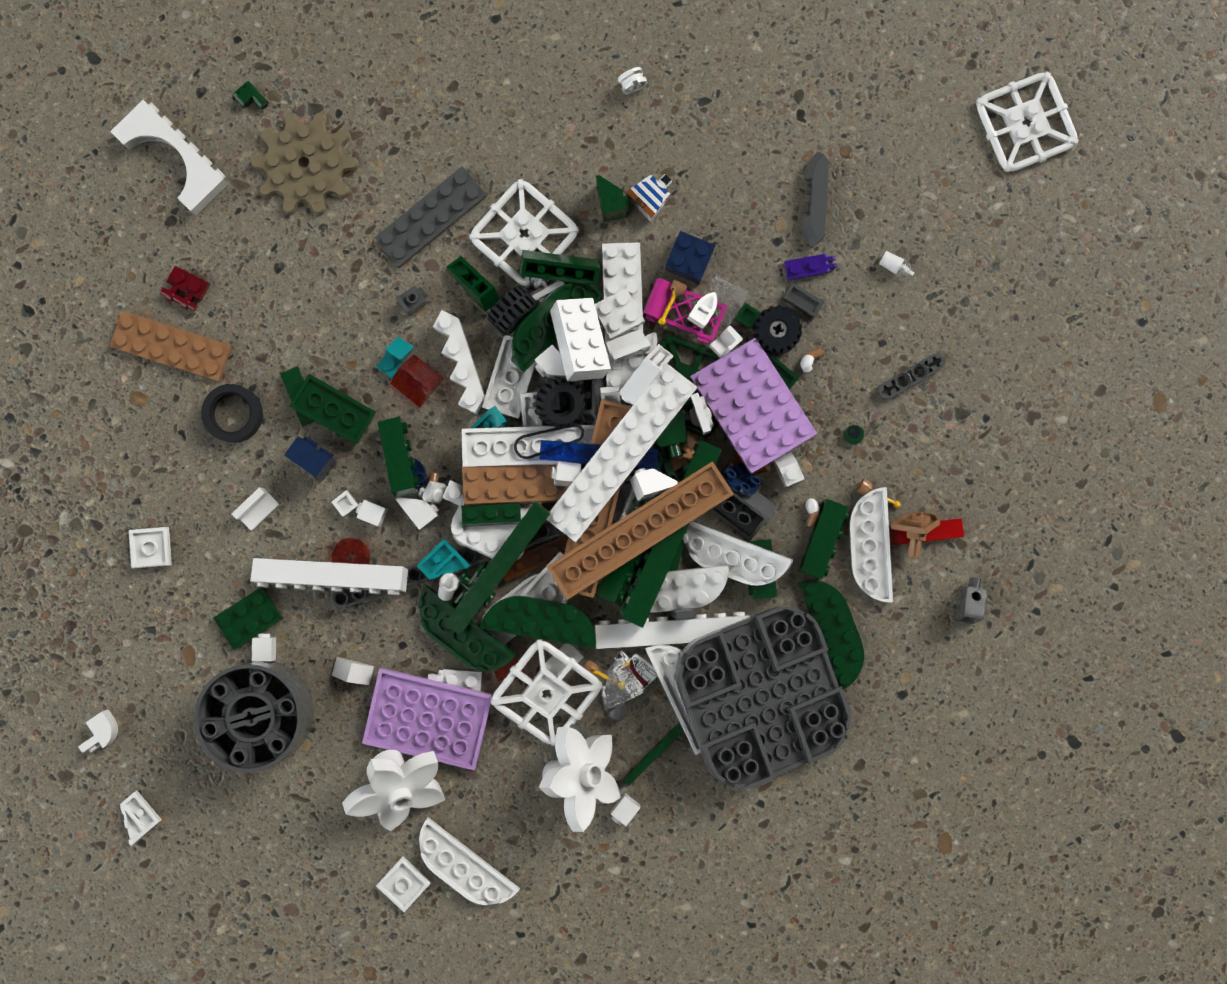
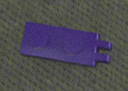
M820 254L784 261L787 281L831 273L830 269L837 268V263L829 264V262L835 261L836 258L835 256L828 257L827 254Z

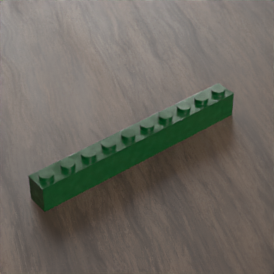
M700 440L699 445L695 443L693 447L694 454H692L694 456L691 462L687 461L683 472L686 473L683 480L712 461L716 465L722 449ZM689 524L654 545L652 550H647L643 559L646 561L644 568H639L635 577L638 579L636 586L632 585L628 592V596H630L628 604L624 603L620 610V614H622L621 619L641 628L644 627Z

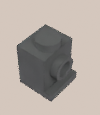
M415 285L402 295L396 297L409 316L428 303L425 300L427 294L421 287L417 289ZM415 295L416 299L414 301H410L409 298Z

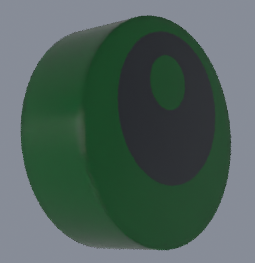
M851 425L846 428L844 438L849 444H858L864 438V431L858 425Z

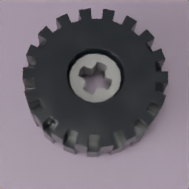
M782 305L770 306L768 309H764L757 317L753 328L754 338L757 339L765 353L770 352L772 355H782L798 344L802 336L801 329L803 327L800 324V317L795 315L796 312L794 310L790 311V307L785 306L784 308L781 307ZM777 325H780V329L783 330V332H780L778 335H776L775 330H773V327H777Z

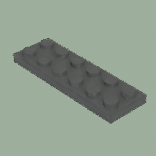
M462 166L374 238L400 268L484 200L487 195Z

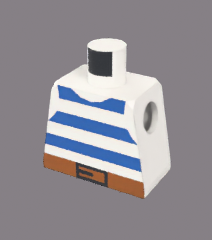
M666 174L658 181L650 175L629 189L626 195L628 200L652 222L669 199L670 193L666 188L672 183V180Z

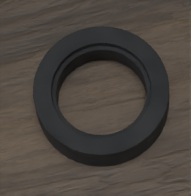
M225 384L216 387L206 396L202 404L201 417L206 430L212 436L226 442L237 443L251 438L258 431L263 419V409L258 397L249 389L236 384ZM230 395H238L244 398L250 409V417L247 424L235 432L224 431L219 427L215 419L217 404L223 398Z

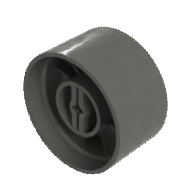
M251 661L233 666L214 676L205 685L197 699L194 711V728L197 739L205 753L222 767L237 772H257L267 769L290 756L304 743L313 723L314 707L312 696L303 679L294 670L275 661ZM249 669L250 687L239 689L231 675L238 671ZM257 673H260L264 678L262 684L256 681ZM275 677L281 680L290 691L289 694L280 699L275 693L269 691ZM222 686L225 688L224 695L219 693ZM248 696L258 697L266 703V705H255L239 713L242 702ZM216 699L225 703L222 716H214ZM285 701L292 703L291 711L285 709ZM265 712L259 716H252L246 719H242L252 714ZM284 716H297V727L294 736L279 729ZM271 718L270 725L265 733H253L244 727L245 725L254 726ZM225 733L236 742L233 750L221 738ZM276 740L282 742L283 747L281 750L275 746ZM266 743L274 758L256 760L255 746ZM237 752H242L244 756L239 755Z

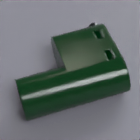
M250 81L245 82L231 97L243 109L252 102L260 110L265 109L269 104L267 99Z

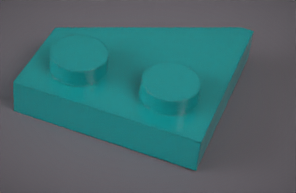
M443 539L416 566L429 580L469 568L471 565L446 539Z

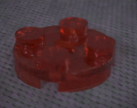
M346 538L336 544L331 560L332 563L370 565L371 552L367 544L362 540ZM349 552L356 554L354 562L346 559L349 556Z

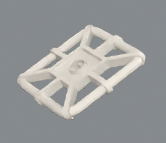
M1047 71L1017 82L1012 81L1007 86L989 92L976 101L978 113L987 132V140H990L999 164L1004 168L1005 172L1017 171L1037 162H1045L1047 158L1070 150L1078 144L1077 132L1067 111L1068 105L1067 103L1064 104L1054 78ZM1041 81L1034 99L1022 103L1018 89ZM1047 83L1057 107L1044 112L1039 100ZM1010 93L1015 106L1006 110L988 101ZM986 110L1002 116L1006 128L994 131ZM1060 113L1069 136L1051 129L1047 118ZM1024 118L1031 121L1030 127L1027 124L1023 125ZM1007 133L1010 134L1014 143L1008 160H1006L997 138ZM1048 135L1065 144L1043 151L1038 139ZM1031 142L1036 155L1013 164L1019 147Z
M518 179L495 204L493 203L490 206L491 209L474 227L471 234H469V238L480 251L494 262L497 268L500 267L520 285L530 288L539 279L533 277L523 278L505 262L508 256L513 251L521 256L522 250L536 251L538 249L540 252L550 253L541 245L549 235L569 234L552 253L561 255L573 242L577 233H579V227L554 205V201L548 200L530 183L523 181V179ZM519 189L520 210L511 219L501 208ZM524 189L544 205V208L536 217L525 209ZM550 210L568 228L548 229L540 220ZM496 214L507 222L500 232L480 234L482 229ZM527 229L529 237L526 238L524 236L521 238L520 231ZM501 239L509 247L499 257L480 240Z
M539 639L529 647L518 663L510 668L511 672L496 689L490 700L491 704L498 711L517 723L519 728H524L544 743L555 746L556 735L553 726L555 714L562 708L572 715L563 727H569L571 723L575 724L577 720H581L582 714L600 692L602 682L576 663L574 658H569L550 643ZM543 649L565 664L557 676L546 669ZM538 650L541 670L532 680L522 673L521 670ZM570 669H573L591 683L570 686L562 679ZM516 676L528 684L522 694L501 697ZM550 690L551 696L542 697L543 691ZM591 691L577 709H573L565 703L572 693ZM523 701L531 709L522 718L503 704ZM536 712H539L548 719L550 736L529 723Z

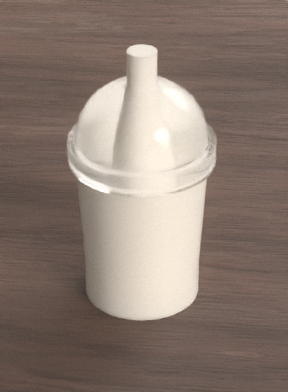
M888 251L885 252L879 265L896 274L897 277H905L908 274L913 276L915 273L911 271V264L907 259L898 257Z
M447 573L441 576L438 597L441 600H451L455 590L458 588L459 580L454 574Z

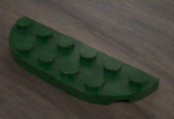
M580 283L561 285L547 295L520 321L513 334L512 355L519 371L524 373L540 354L557 341L550 313L557 300L593 298L594 304H596L604 295L595 287Z
M816 580L798 582L809 614L818 623L828 647L826 652L837 683L842 689H845L859 676L864 663L863 644L847 601L836 588L825 582Z
M428 585L424 587L418 604L421 624L434 641L462 663L476 670L488 671L506 666L517 656L515 652L485 629H481L480 625L471 620L463 633L458 635L444 624L456 607L449 601L441 600L438 597V593Z
M527 596L507 597L495 603L487 611L480 626L481 629L596 648L595 631L588 617L578 608L556 601Z

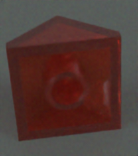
M413 355L399 366L390 384L421 408L444 378L416 355Z

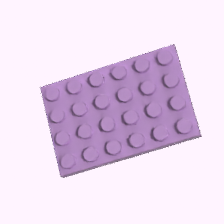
M756 338L690 376L691 381L697 386L700 395L704 397L707 406L750 474L755 473L817 435L814 427Z
M379 668L362 744L387 750H397L400 753L412 756L434 751L438 762L475 770L491 706L490 699L493 694Z

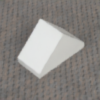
M337 657L332 676L345 682L370 685L374 666Z

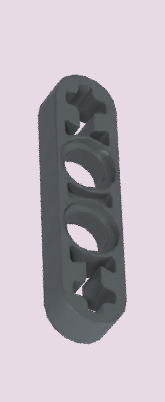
M938 353L932 354L885 381L877 389L878 396L883 400H888L944 367V357ZM932 358L935 360L939 359V367L934 365L928 370L927 365L933 362ZM916 367L923 368L924 375L922 377H917L914 374ZM900 376H904L908 380V384L905 387L898 384ZM894 384L896 388L889 391V396L887 394L883 395V386L889 388Z

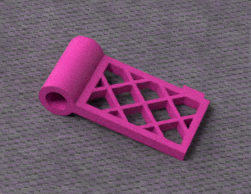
M661 278L656 279L643 310L645 320L655 323V321L662 318L673 296L670 289L671 282ZM686 290L684 292L686 301L676 305L674 300V306L670 308V310L676 309L679 318L673 321L665 319L666 324L698 336L697 340L706 344L709 341L713 342L727 306L717 302L716 307L722 309L719 316L709 319L707 324L711 323L714 330L711 336L706 335L699 326L696 325L689 328L684 324L683 319L688 318L690 314L681 317L678 307L688 303L692 312L693 308L690 302L697 299L700 300L703 297Z

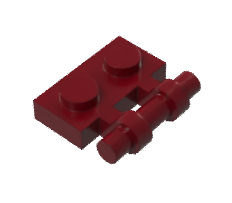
M174 266L166 281L172 285V288L170 290L162 288L160 294L165 296L166 300L170 302L175 301L186 310L196 311L198 305L193 303V300L196 297L202 301L210 283ZM180 290L188 293L185 298L178 295Z

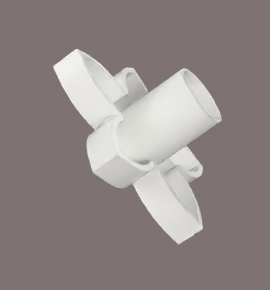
M558 727L555 737V750L558 760H551L545 765L542 774L543 779L539 788L550 797L565 798L564 812L568 825L573 832H584L594 817L596 803L609 804L621 798L615 779L605 771L612 753V735H593L585 740L582 734L573 728Z
M386 750L377 754L374 759L370 760L367 766V776L370 784L356 789L342 802L345 814L364 817L377 813L381 825L385 829L392 831L407 818L411 807L426 808L445 801L439 783L433 779L438 770V761L434 751L419 754L404 762L402 754L397 750Z

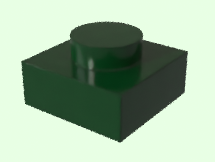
M745 303L734 320L751 329L761 312Z

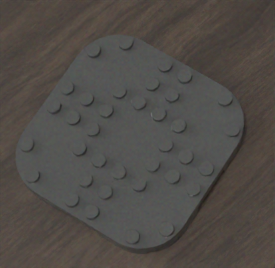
M774 607L694 639L683 649L677 660L675 669L677 688L702 757L709 772L726 785L738 789H749L775 779V776L832 754L845 741L844 737L847 729H850L851 723L850 709L843 689L838 685L826 652L828 647L818 623L808 613L795 607Z

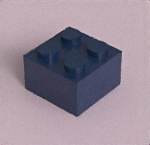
M680 231L665 265V271L700 285L715 245Z
M297 436L284 454V456L315 478L324 480L337 462L333 459L334 454L322 447L319 449L317 447L319 444L306 436L304 438Z

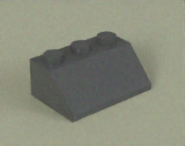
M731 489L734 495L709 511L751 541L769 520L777 506L758 491L753 495H742Z

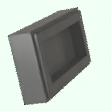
M793 282L782 297V300L812 319L815 318L824 304L822 300Z
M692 608L673 609L669 611V614L676 620L694 619L696 617V610Z

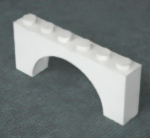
M142 100L110 132L129 150L138 144L148 141H159L176 148L185 162L187 171L185 187L178 196V199L197 216L228 185L224 180L226 176L218 168L214 170L211 167L213 163L205 155L201 157L197 153L199 149L192 142L188 144L184 140L186 136L179 129L174 131L170 127L173 123L165 115L161 118L157 114L160 110L152 102L148 105Z

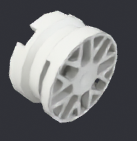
M640 67L632 68L618 77V82L622 84V91L625 95L639 91L648 83L646 77H643L642 68Z

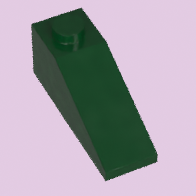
M462 256L446 267L471 299L485 312L499 300L495 287Z

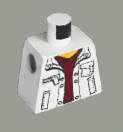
M621 650L614 657L621 665L616 673L621 681L626 683V688L633 698L658 676L653 665L637 653H634L629 658Z

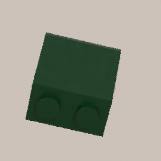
M597 175L596 187L603 221L609 222L626 218V212H629L627 195L624 196L622 189L602 176Z

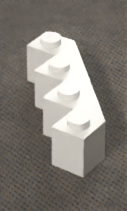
M441 310L433 328L437 332L449 337L441 353L443 356L457 362L450 380L466 388L458 405L478 415L483 405L485 394L459 318Z

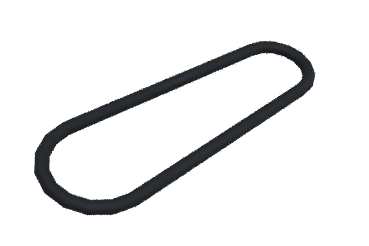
M576 423L572 426L567 425L566 428L573 426L580 428L582 433L581 436L576 440L533 454L531 456H523L518 452L517 444L520 439L564 428L560 426V428L556 427L552 429L522 435L518 437L515 441L514 451L520 458L531 459L536 456L548 453L550 451L580 441L584 437V429L582 426Z

